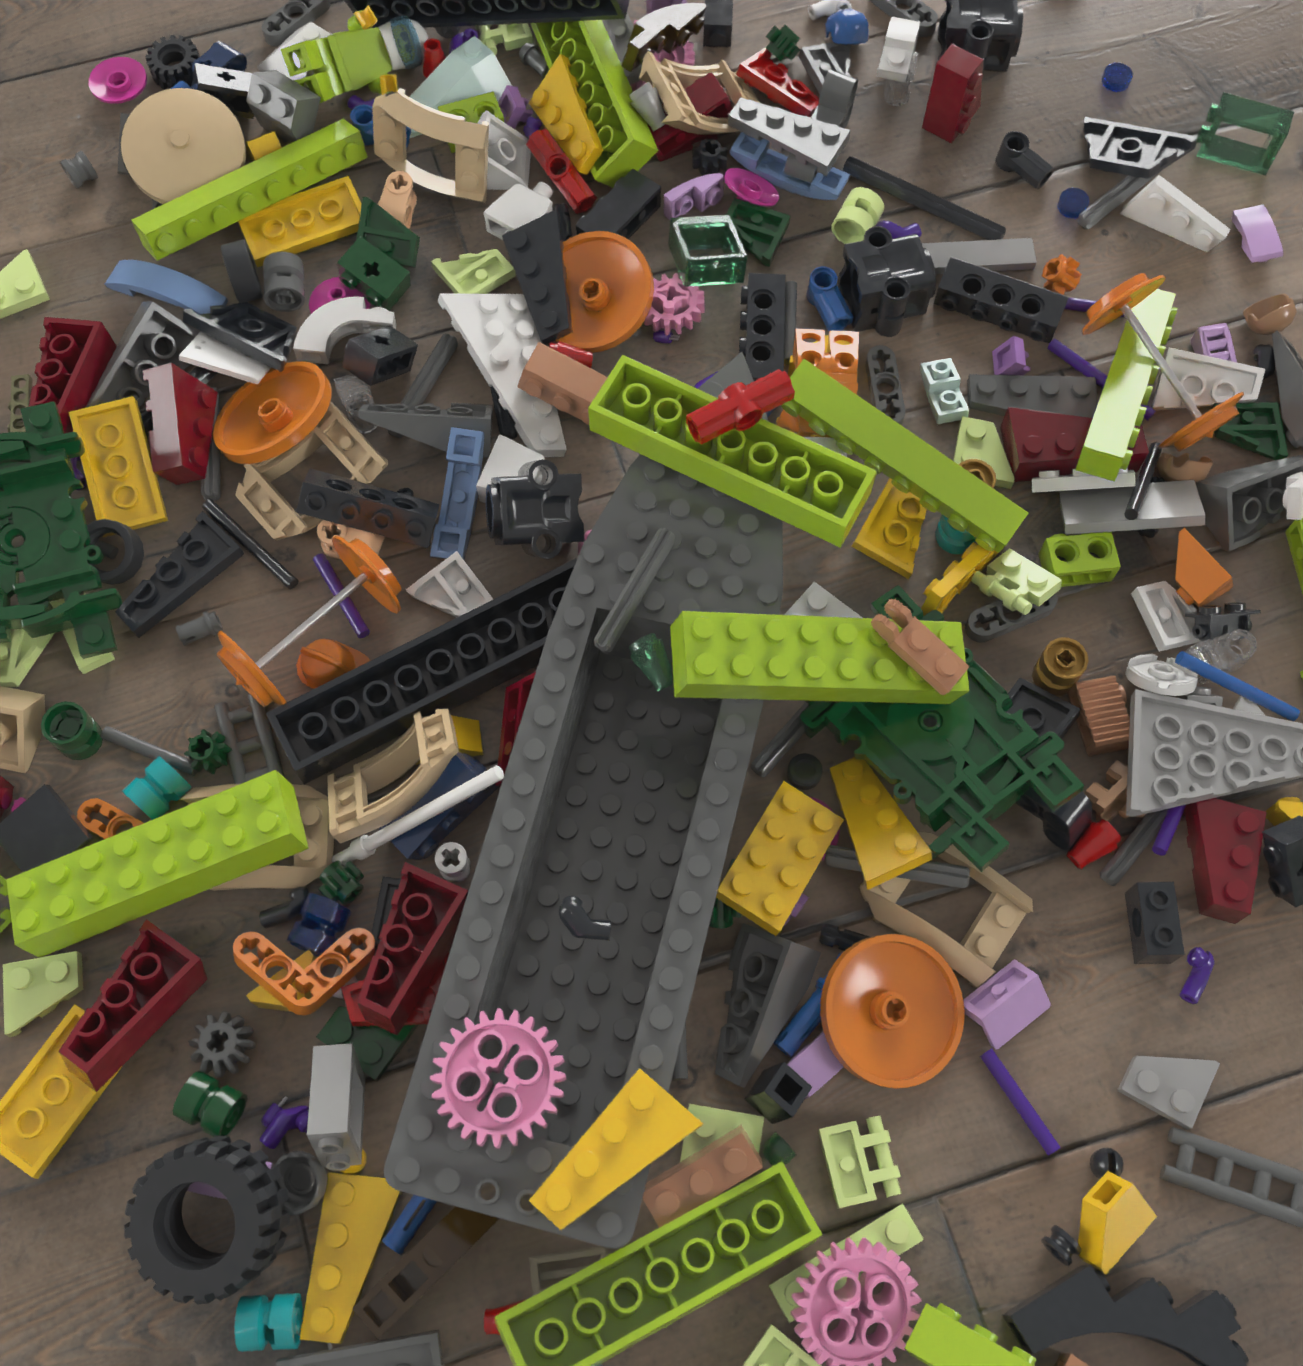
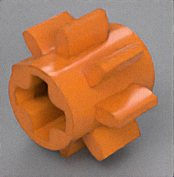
M1062 254L1058 258L1049 260L1043 269L1042 277L1047 280L1043 287L1062 295L1065 292L1074 290L1079 284L1080 276L1082 275L1076 270L1080 263L1071 256L1066 258Z

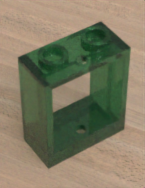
M1223 92L1218 104L1212 103L1205 120L1209 122L1208 125L1202 124L1198 132L1196 143H1200L1197 156L1266 176L1289 133L1294 111ZM1222 121L1268 134V137L1263 146L1258 147L1216 135V131Z
M730 215L670 218L668 246L684 287L744 283L748 256ZM722 248L724 255L690 257L688 250Z

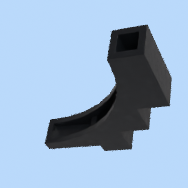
M1082 1265L1002 1315L1022 1350L1029 1354H1035L1061 1340L1090 1333H1123L1144 1337L1171 1348L1198 1366H1247L1246 1364L1249 1363L1242 1347L1236 1341L1229 1339V1336L1240 1330L1241 1327L1235 1319L1237 1312L1233 1304L1224 1294H1219L1217 1290H1203L1173 1309L1171 1305L1174 1303L1170 1292L1162 1282H1156L1154 1277L1141 1278L1110 1297L1108 1292L1111 1291V1287L1101 1271L1098 1269L1093 1270L1091 1265Z

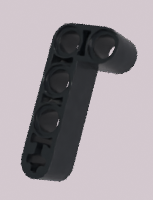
M1030 785L1029 790L1023 793L1015 802L1041 819L1045 836L1054 845L1063 850H1069L1092 823V804L1083 792L1076 795L1054 812Z

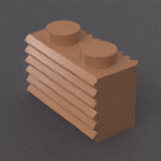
M1116 676L1074 683L1068 692L1071 704L1080 708V716L1076 721L1088 756L1091 757L1093 755L1128 749L1130 717L1125 707L1127 696L1124 687L1116 682Z

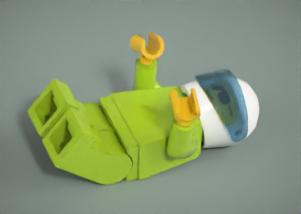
M368 5L363 11H356L349 18V31L336 32L327 37L312 41H303L280 50L290 77L312 70L313 75L295 80V82L303 87L304 83L307 84L311 92L321 97L320 103L342 93L358 90L367 84L371 92L383 95L390 92H398L397 76L388 74V72L404 68L409 70L420 66L424 58V42L428 40V35L417 21L411 20L405 15L392 18L390 22L377 28H372L378 20ZM293 53L299 58L300 68L293 61Z

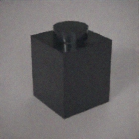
M705 0L707 8L704 13L703 46L731 47L733 0Z
M785 1062L763 1070L745 1097V1100L770 1123L775 1124L794 1117L812 1089V1086Z

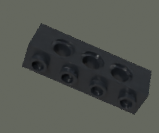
M950 257L939 283L934 304L941 306L947 311H956L968 315L976 321H985L997 325L1005 331H1014L1029 336L1034 341H1044L1050 344L1069 297Z
M749 273L748 285H742L741 304L746 305V311H741L740 330H746L745 337H740L739 353L743 352L754 381L778 369L784 371L786 274Z
M310 468L302 483L296 512L428 548L440 504Z

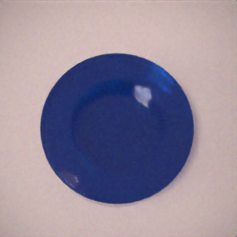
M1119 62L1111 63L1104 70L1102 84L1113 92L1124 91L1131 83L1133 72L1126 64Z
M1068 188L1061 193L1057 207L1059 212L1065 217L1079 218L1080 213L1088 208L1090 199L1088 194L1082 189Z

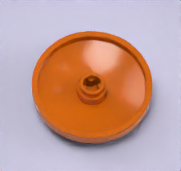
M591 231L578 234L563 242V260L567 273L566 288L569 295L573 332L555 340V342L558 343L559 340L593 353L601 352L623 343L642 325L653 301V274L640 249L627 238L606 231Z
M296 361L286 363L284 370L281 372L270 368L258 384L247 382L223 406L214 424L213 439L215 445L228 460L239 464L263 462L286 452L302 441L325 415L332 396V387L328 378L318 366L310 362Z
M885 934L872 936L846 949L828 972L820 1002L823 1032L834 1056L855 1077L875 1086L908 1088L932 1079L952 1059L963 1033L964 1001L959 982L946 960L931 946L906 935Z

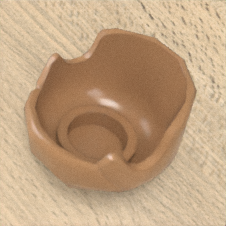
M1286 293L1250 305L1243 311L1250 330L1260 335H1272L1277 330L1279 332L1283 331L1292 323L1296 315V307L1293 298H1289Z
M1164 452L1158 460L1157 470L1160 476L1167 482L1195 480L1196 484V482L1207 477L1213 465V460L1203 456L1199 461L1190 460L1189 453H1184L1176 458Z

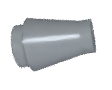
M650 82L629 95L632 100L631 105L650 125L653 132L664 125L662 121L666 116L656 87L652 88Z

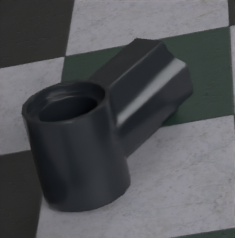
M1010 131L1004 136L995 159L996 165L1006 172L1015 171L1034 188L1039 190L1052 176L1055 168L1029 148L1030 142L1025 134L1019 131Z

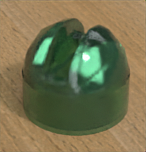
M776 1131L767 1139L763 1146V1155L772 1166L783 1162L785 1166L797 1155L792 1147Z

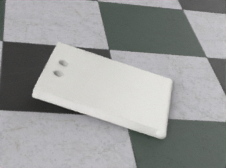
M202 331L179 355V361L254 384H258L271 368L229 345L222 344L219 340Z

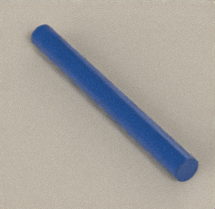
M1184 651L1179 652L1176 656V664L1290 721H1295L1300 714L1299 709Z

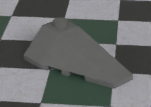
M153 301L142 302L127 326L86 408L134 396L137 400L138 407L141 406L150 397L149 382L143 381V370L167 363H173L182 370L186 369L191 364L179 361V355L199 332Z

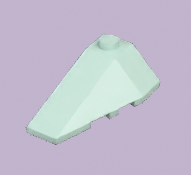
M474 36L453 50L412 93L410 98L427 107L438 110V106L494 91L496 99L499 101L506 86L512 85L493 51ZM411 129L410 138L421 135V133Z

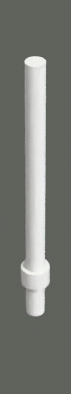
M494 766L372 835H362L350 843V847L334 855L332 862L339 860L345 865L349 860H363L373 855L376 848L504 778L503 770L499 766Z

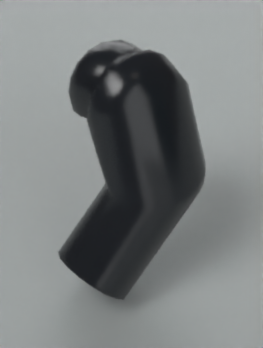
M1270 344L1257 345L1253 350V354H1257L1253 356L1254 360L1258 361L1256 367L1265 369L1263 380L1271 376L1275 371L1274 348Z

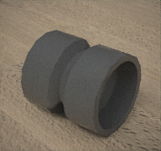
M275 252L268 255L263 263L265 304L274 310L283 312L299 309L305 302L304 264L302 259L289 252Z

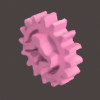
M674 273L673 277L669 279L666 274H662L661 281L653 278L654 296L644 324L647 326L653 323L654 332L664 328L665 335H669L671 329H675L678 334H681L682 327L684 326L689 330L693 329V321L700 322L701 313H705L704 291L699 290V283L694 282L690 284L689 276L681 280L678 273Z

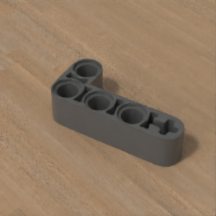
M829 70L822 85L819 104L811 118L846 128L853 109L858 79ZM790 152L785 164L784 174L812 183L818 173V167L810 162L804 165L796 161V155Z

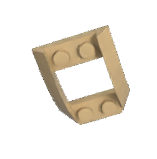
M649 51L644 55L639 80L646 83L650 82L652 88L656 87L664 103L663 108L668 114L662 121L664 124L685 132L702 135L726 134L739 131L728 125V118H716L697 113L684 90L698 78L707 75L711 71L722 88H726V94L735 105L740 98L751 99L760 103L753 89L746 85L744 80L736 75V72H732L724 60L713 65L692 66L676 63L665 58L658 62L653 53Z
M399 89L398 92L388 96L383 94L375 98L373 103L374 154L394 170L407 172L413 182L448 196L486 203L489 122L483 121L482 124L465 121V117L427 107L405 95L404 89ZM406 126L431 138L456 144L455 181L426 172L407 161Z
M331 402L318 425L294 447L272 459L244 465L246 472L243 483H238L235 496L275 540L305 533L319 525L323 520L308 515L300 516L270 483L309 457L323 443L353 474L350 478L351 480L370 484L388 465L387 459L368 442L347 419L348 417Z
M448 708L437 709L435 714L423 717L420 711L414 713L415 722L388 748L367 760L353 765L354 772L340 778H336L334 773L327 776L329 831L332 837L340 843H344L378 829L407 812L431 789L453 756L459 752L454 722ZM420 760L421 765L404 783L388 795L368 805L367 795L391 784Z
M239 784L195 787L182 797L181 800L190 805ZM292 784L295 789L309 848L294 854L293 866L267 865L213 887L211 890L294 889L306 887L316 878L319 879L324 869L333 863L334 837H332L329 831L328 796L309 785Z
M918 832L928 846L938 838V836L932 833ZM953 844L937 857L950 864L967 866L970 869V877L992 892L960 944L932 924L896 904L910 879L895 877L869 890L866 889L865 882H862L859 888L864 900L869 903L875 922L889 927L900 935L910 936L928 944L946 960L952 970L957 971L966 978L974 988H978L996 972L992 968L1026 913L1033 912V901L1028 895L989 866L981 872Z

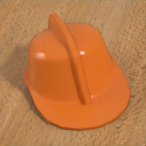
M319 639L301 648V654L296 664L297 675L302 683L315 689L369 662L370 659L362 652L335 640Z

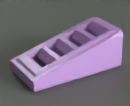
M1226 323L1203 326L1196 330L1190 341L1196 354L1237 362L1231 334ZM1218 350V353H1212V354H1211V352H1210V351Z

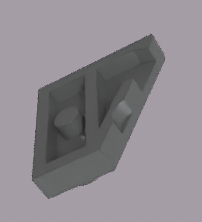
M832 42L801 48L799 58L819 94L829 70L850 76L851 59L849 58L851 44Z

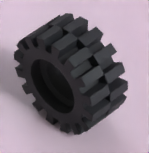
M170 35V40H166L164 36L160 38L161 43L154 41L152 43L154 48L149 47L147 49L146 63L157 85L160 84V87L164 90L167 87L171 89L179 81H184L191 87L193 78L192 64L200 57L197 47L193 44L192 40L189 38L185 40V37L181 35L177 40L175 35ZM182 61L179 64L168 66L172 62Z

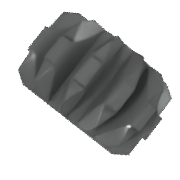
M222 1011L218 1020L212 1014L207 1015L206 1022L208 1026L206 1028L201 1025L194 1026V1030L200 1034V1037L193 1038L188 1042L189 1046L197 1048L190 1057L195 1063L201 1062L200 1071L208 1074L213 1070L214 1076L222 1078L226 1069L232 1074L239 1072L237 1064L239 1060L246 1064L250 1062L251 1059L244 1053L245 1050H252L256 1047L255 1042L247 1040L254 1033V1030L250 1026H243L245 1019L242 1016L237 1015L232 1018L229 1012ZM225 1037L228 1040L224 1042L225 1049L221 1052L217 1048L221 1046L220 1039Z

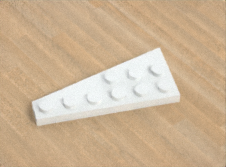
M440 293L438 303L443 310H447L452 318V326L456 332L461 333L468 344L466 349L489 386H493L498 393L499 403L504 410L507 409L516 423L514 427L526 447L544 457H564L567 449L557 408L537 397L529 395L517 387L526 363L538 342L541 343L524 294Z

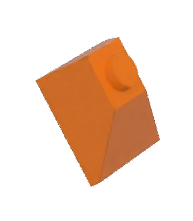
M1184 527L1179 532L1175 580L1180 588L1175 592L1188 606L1193 603L1198 607L1204 606L1233 588V580L1231 575Z

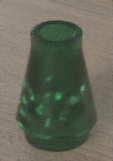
M655 633L643 636L629 646L632 652L630 658L652 682L657 691L663 690L674 683L672 669L663 640L658 639Z

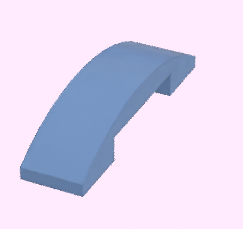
M743 132L740 133L730 149V155L749 171L781 189L809 198L837 200L850 177V174L834 167L831 168L827 176L818 172L812 183L784 174V168L788 156L769 149L768 140L762 139L758 141Z
M139 260L119 261L105 282L107 288L133 297L138 292L182 307L184 310L192 308L197 314L210 313V306H226L228 302L227 297L192 277L158 264Z
M451 427L446 455L448 467L439 522L435 524L431 557L447 559L457 551L463 560L465 558L478 499L476 485L481 476L484 432Z

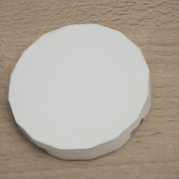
M1146 654L1133 657L1128 663L1125 674L1127 679L1135 686L1146 691L1161 695L1180 696L1194 692L1197 686L1198 674L1176 664V658L1167 657L1166 662L1158 661V656L1154 654Z

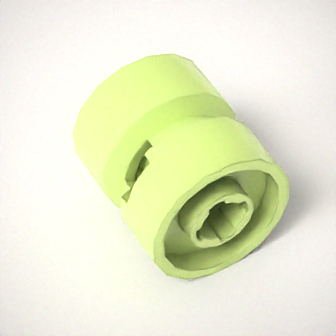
M864 187L852 189L832 223L834 236L844 244L863 241L865 232L876 225L884 211V203L880 196Z

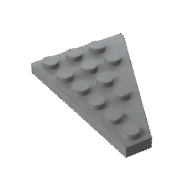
M1137 689L1131 695L1127 816L1134 817L1303 778V723Z

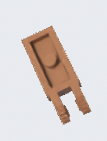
M889 599L884 606V610L893 621H890L889 618L882 614H878L871 621L873 629L889 643V648L944 696L950 692L969 666L915 616L913 617L911 610L904 606L903 603L896 599ZM894 622H896L902 628L900 632L898 626Z

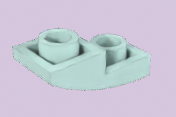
M947 358L921 363L922 379L936 423L942 424L959 421L962 416L968 417L969 408L959 389L961 379L952 359Z

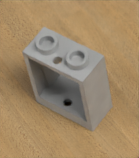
M352 1043L313 1047L307 1137L321 1166L334 1171L346 1170L351 1165H361L366 1078Z

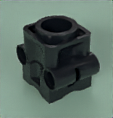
M945 0L946 9L940 17L938 25V41L942 47L938 60L950 45L954 44L982 58L983 70L1006 72L1011 57H1016L1021 41L1023 9L1018 7V0Z
M874 226L865 232L863 241L844 244L843 258L845 263L839 273L837 284L843 298L846 299L851 307L853 315L851 324L854 332L875 329L881 336L893 337L900 332L904 318L926 314L929 301L935 294L936 275L932 257L929 251L923 248L918 234L892 239V234L889 230L881 226Z
M542 459L523 464L518 471V476L491 478V484H488L486 487L485 497L486 521L490 539H494L495 545H522V549L529 556L544 559L554 558L558 555L562 543L585 542L584 524L578 512V501L582 493L581 473L559 474L554 463ZM536 467L542 472V480L539 484L533 478V471ZM543 535L546 543L544 549L539 551L536 543L538 537Z

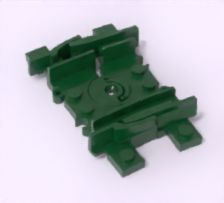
M54 401L22 408L21 413L26 432L0 433V643L11 642V629H24L31 638H36L74 628L79 653L83 659L117 651L111 620L107 611L121 607V595L116 588L84 595V592L102 588L99 572L90 564L97 565L101 563L103 553L96 545H89L91 540L83 512L88 505L84 497L79 499L71 498L74 490L84 487L81 481L75 478L70 460L84 454L83 441L77 432L64 434L58 407ZM15 537H23L24 542L21 546H12V540ZM19 572H23L25 582L19 583ZM16 594L19 605L11 606L10 598ZM64 598L65 602L53 609L50 602Z
M899 585L871 603V610L875 615L882 614L889 619L892 618L886 613L884 606L889 599H896L911 610L912 616H915L918 620L944 621V615L938 610H932L923 616L921 608ZM964 648L966 664L969 666L967 669L969 692L951 704L805 701L809 707L800 714V719L809 738L814 737L824 727H827L834 734L835 740L838 743L841 742L842 746L850 740L860 742L861 746L854 751L855 759L866 760L890 784H896L893 794L894 800L897 803L907 804L913 797L915 799V808L920 812V822L924 826L928 825L934 832L940 829L946 822L949 821L951 823V826L928 846L932 851L933 859L953 844L982 872L1009 848V842L985 820L987 817H990L992 821L998 818L1023 793L1029 790V785L1053 812L1081 793L1084 788V784L1057 756L1064 749L1063 740L1052 731L1045 733L1039 738L1035 731L1023 720V709H1019L1014 714L1004 712L1002 707L1009 703V695L998 693L976 668L971 667L973 664V653L967 648ZM928 717H932L937 720V724L933 727H927L923 721Z

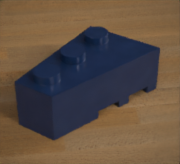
M458 752L450 760L436 783L413 807L397 819L380 827L379 830L482 774L487 769L474 756ZM495 783L394 838L391 840L392 844L407 859L421 860L422 858H428L436 851L439 843L494 793L499 786H495Z

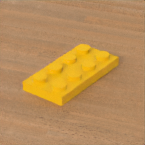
M349 176L291 195L238 221L258 268L263 266L264 259L272 253L289 252L297 254L358 232L362 204Z
M131 396L69 412L73 431L77 432L84 444L85 452L80 458L96 520L108 519L127 525L132 530L168 521L157 475L153 473L151 453L135 397ZM107 533V534L103 535V537H108V536L115 535V534H114V533Z
M783 781L721 881L716 898L774 936H777L844 819Z
M74 1004L0 1100V1154L29 1176L39 1179L119 1072L118 1070L95 1092L68 1070L58 1051L85 1012L83 1008Z

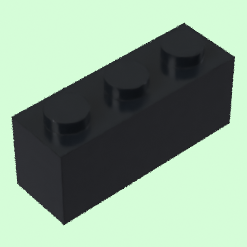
M632 169L625 177L618 179L614 188L606 196L599 198L595 207L587 215H583L578 220L576 234L606 231L629 239L661 207V186L635 169Z

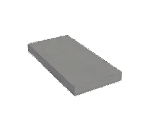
M1195 480L1150 483L1139 515L1135 520H1128L1124 515L1134 486L1059 491V503L1066 535L1205 525V512Z

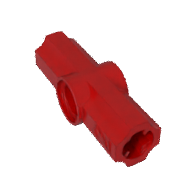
M546 128L536 130L529 136L526 146L575 213L586 212L593 207L597 197ZM566 167L562 174L556 175L561 168Z
M778 369L748 385L742 382L731 384L720 393L717 400L687 414L686 423L695 442H699L702 445L734 428L738 431H744L753 427L760 421L764 413L794 399L795 390L788 374Z

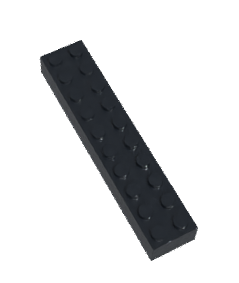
M344 0L353 14L356 11H363L369 5L378 20L372 28L401 19L417 21L423 28L626 19L629 0Z
M577 558L267 712L270 723L294 771L305 785L401 736L415 722L414 713L420 711L422 716L426 717L435 714L437 709L448 708V710H451L536 667L539 664L550 626Z

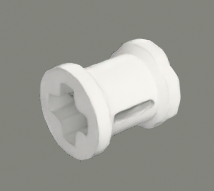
M448 842L438 848L435 854V863L442 877L449 882H460L467 878L470 873V859L463 846L455 842ZM451 858L454 861L459 860L460 863L455 867L452 864L448 865L447 861Z

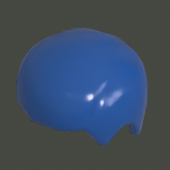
M854 9L839 10L828 17L826 21V37L829 38V33H831L832 41L837 44L866 43L869 36L868 20L863 13Z

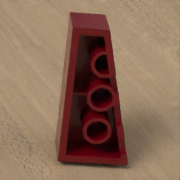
M44 317L43 326L46 331L45 337L40 339L39 348L42 354L40 362L36 363L34 373L37 375V382L35 386H32L29 407L54 401L58 407L65 434L74 432L69 412L86 408L117 345L101 321Z
M1008 407L1000 430L1005 454L1015 478L1014 482L1032 481V478L1039 477V471L1059 470V476L1072 475L1073 469H1076L1093 418ZM1134 425L1140 431L1134 448L1127 447L1128 450L1133 451L1128 470H1134L1135 473L1138 472L1149 454L1142 425L1140 427Z
M404 862L401 871L402 878L398 889L393 894L391 900L392 907L386 924H383L376 955L372 957L357 1001L366 1021L397 1036L450 950L469 892L407 862Z
M147 919L139 929L140 935L132 946L129 945L121 956L122 962L111 979L107 977L99 989L101 994L93 1006L86 1009L58 1051L68 1070L95 1092L207 980L201 958Z

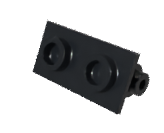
M1231 602L1224 603V609L1217 605L1199 606V612L1185 613V617L1195 618V626L1192 629L1193 636L1200 641H1208L1223 637L1247 635L1252 629L1250 615L1259 614L1261 610L1246 609V603Z

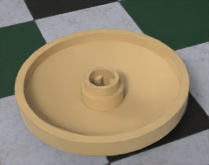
M173 88L149 96L132 111L122 132V156L130 176L146 195L162 204L172 201L245 165L246 145L236 117L220 100L199 90Z

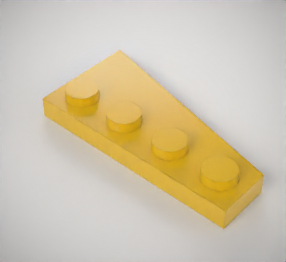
M559 54L528 103L578 172L587 175L604 150L593 121L589 120L586 115L587 106L585 100L580 98L577 87L579 85L576 77L571 75L569 70L571 66L569 58Z
M889 478L851 547L909 579L913 573V562L919 547L920 531L927 509L920 504L918 497L911 492L904 493L898 490L892 484V479Z
M973 542L961 558L963 560L960 563L954 560L943 573L944 578L941 581L935 578L925 589L923 594L927 598L921 607L923 616L932 610H938L943 613L957 593L960 595L968 586L973 575L977 571L981 572L998 552L995 550L988 551Z
M853 757L830 768L834 789L846 820V826L855 848V854L861 867L867 890L932 860V851L865 760Z
M639 1068L530 1198L529 1202L562 1231L622 1184L637 1175L650 1163L700 1128L703 1123Z
M328 1172L327 1188L323 1199L299 1340L336 1344L343 1342L354 1315L352 1308L360 1300L363 1286L378 1255L377 1251L393 1217V1211L398 1198L402 1194V1191L392 1188L385 1178Z

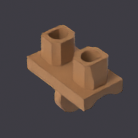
M1118 760L1106 772V780L1114 785L1110 790L1096 782L1084 793L1090 799L1092 809L1096 811V822L1100 819L1110 822L1118 813L1124 819L1129 817L1126 815L1128 765ZM1146 814L1138 815V816H1136V817H1140V818H1141V817H1144Z

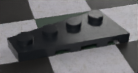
M557 209L502 235L540 340L544 345L573 332L569 295L566 288L567 273L563 260L564 245L560 231L561 216Z
M203 511L195 519L197 521L196 526L189 533L184 532L176 541L178 546L168 558L163 556L155 565L157 569L149 580H142L122 603L121 607L115 611L138 638L244 555L240 546Z

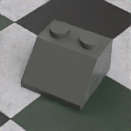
M272 70L252 73L246 102L262 128L269 132L275 131L278 138L291 144L313 133L321 97L279 71Z

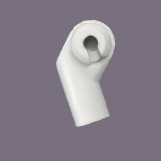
M823 0L809 6L808 12L810 18L815 20L825 15L830 17L833 13L842 9H852V6L848 0Z

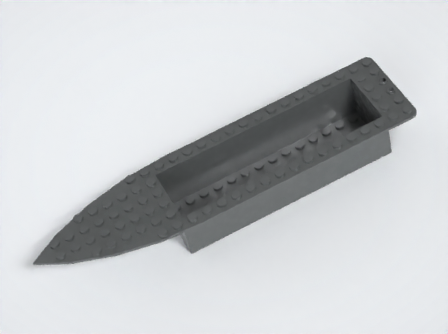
M743 352L739 353L698 389L718 398L720 393L731 384L742 382L748 385L754 382ZM764 413L762 419L768 421L767 413ZM641 454L628 468L585 540L550 626L384 1165V1176L387 1183L398 1191L611 1249L625 1246L634 1234L651 1163L562 1231L536 1207L531 1211H524L521 1207V1200L526 1195L535 1194L639 1068L666 1092H669L764 703L763 699L674 697L670 626L682 611L779 615L783 594L782 520ZM660 528L672 531L675 534V543L613 650L606 653L594 646L595 636L656 532ZM568 896H576L582 900V907L590 919L611 921L610 940L583 939L573 936L559 916V907L562 905V901ZM501 1008L505 1020H509L511 1014L516 1010L520 1015V1024L523 1025L531 1016L535 1020L534 1032L544 1026L547 1028L548 1033L543 1042L557 1041L558 1047L550 1055L563 1056L564 1063L554 1069L555 1071L565 1073L566 1080L555 1083V1087L564 1092V1097L551 1098L550 1101L557 1108V1114L546 1111L542 1114L547 1124L546 1128L534 1123L531 1125L534 1138H528L521 1131L518 1133L517 1146H513L508 1136H504L500 1149H496L490 1136H488L483 1147L477 1145L476 1132L470 1138L464 1140L461 1138L463 1124L453 1130L447 1126L453 1114L441 1116L437 1112L446 1101L432 1098V1093L442 1088V1085L432 1082L430 1076L442 1073V1068L434 1064L433 1058H446L447 1053L442 1049L440 1043L446 1042L453 1045L456 1040L450 1031L452 1028L463 1034L467 1031L464 1022L465 1018H469L474 1025L480 1024V1011H484L490 1021L494 1020L497 1009ZM496 1039L485 1042L481 1049L482 1057L486 1059L498 1057L502 1051V1042ZM514 1045L510 1050L500 1073L492 1071L489 1077L493 1081V1086L478 1105V1111H484L489 1097L498 1082L504 1085L507 1083L508 1078L504 1074V1070L519 1051L518 1045ZM531 1059L520 1062L516 1069V1076L522 1080L533 1078L537 1074L538 1063ZM476 1076L464 1078L460 1085L461 1095L465 1097L475 1095L481 1086L480 1078ZM510 1096L500 1098L495 1105L496 1115L501 1118L511 1116L517 1107L516 1099ZM486 1184H493L496 1188V1194L491 1200H484L481 1196V1190Z

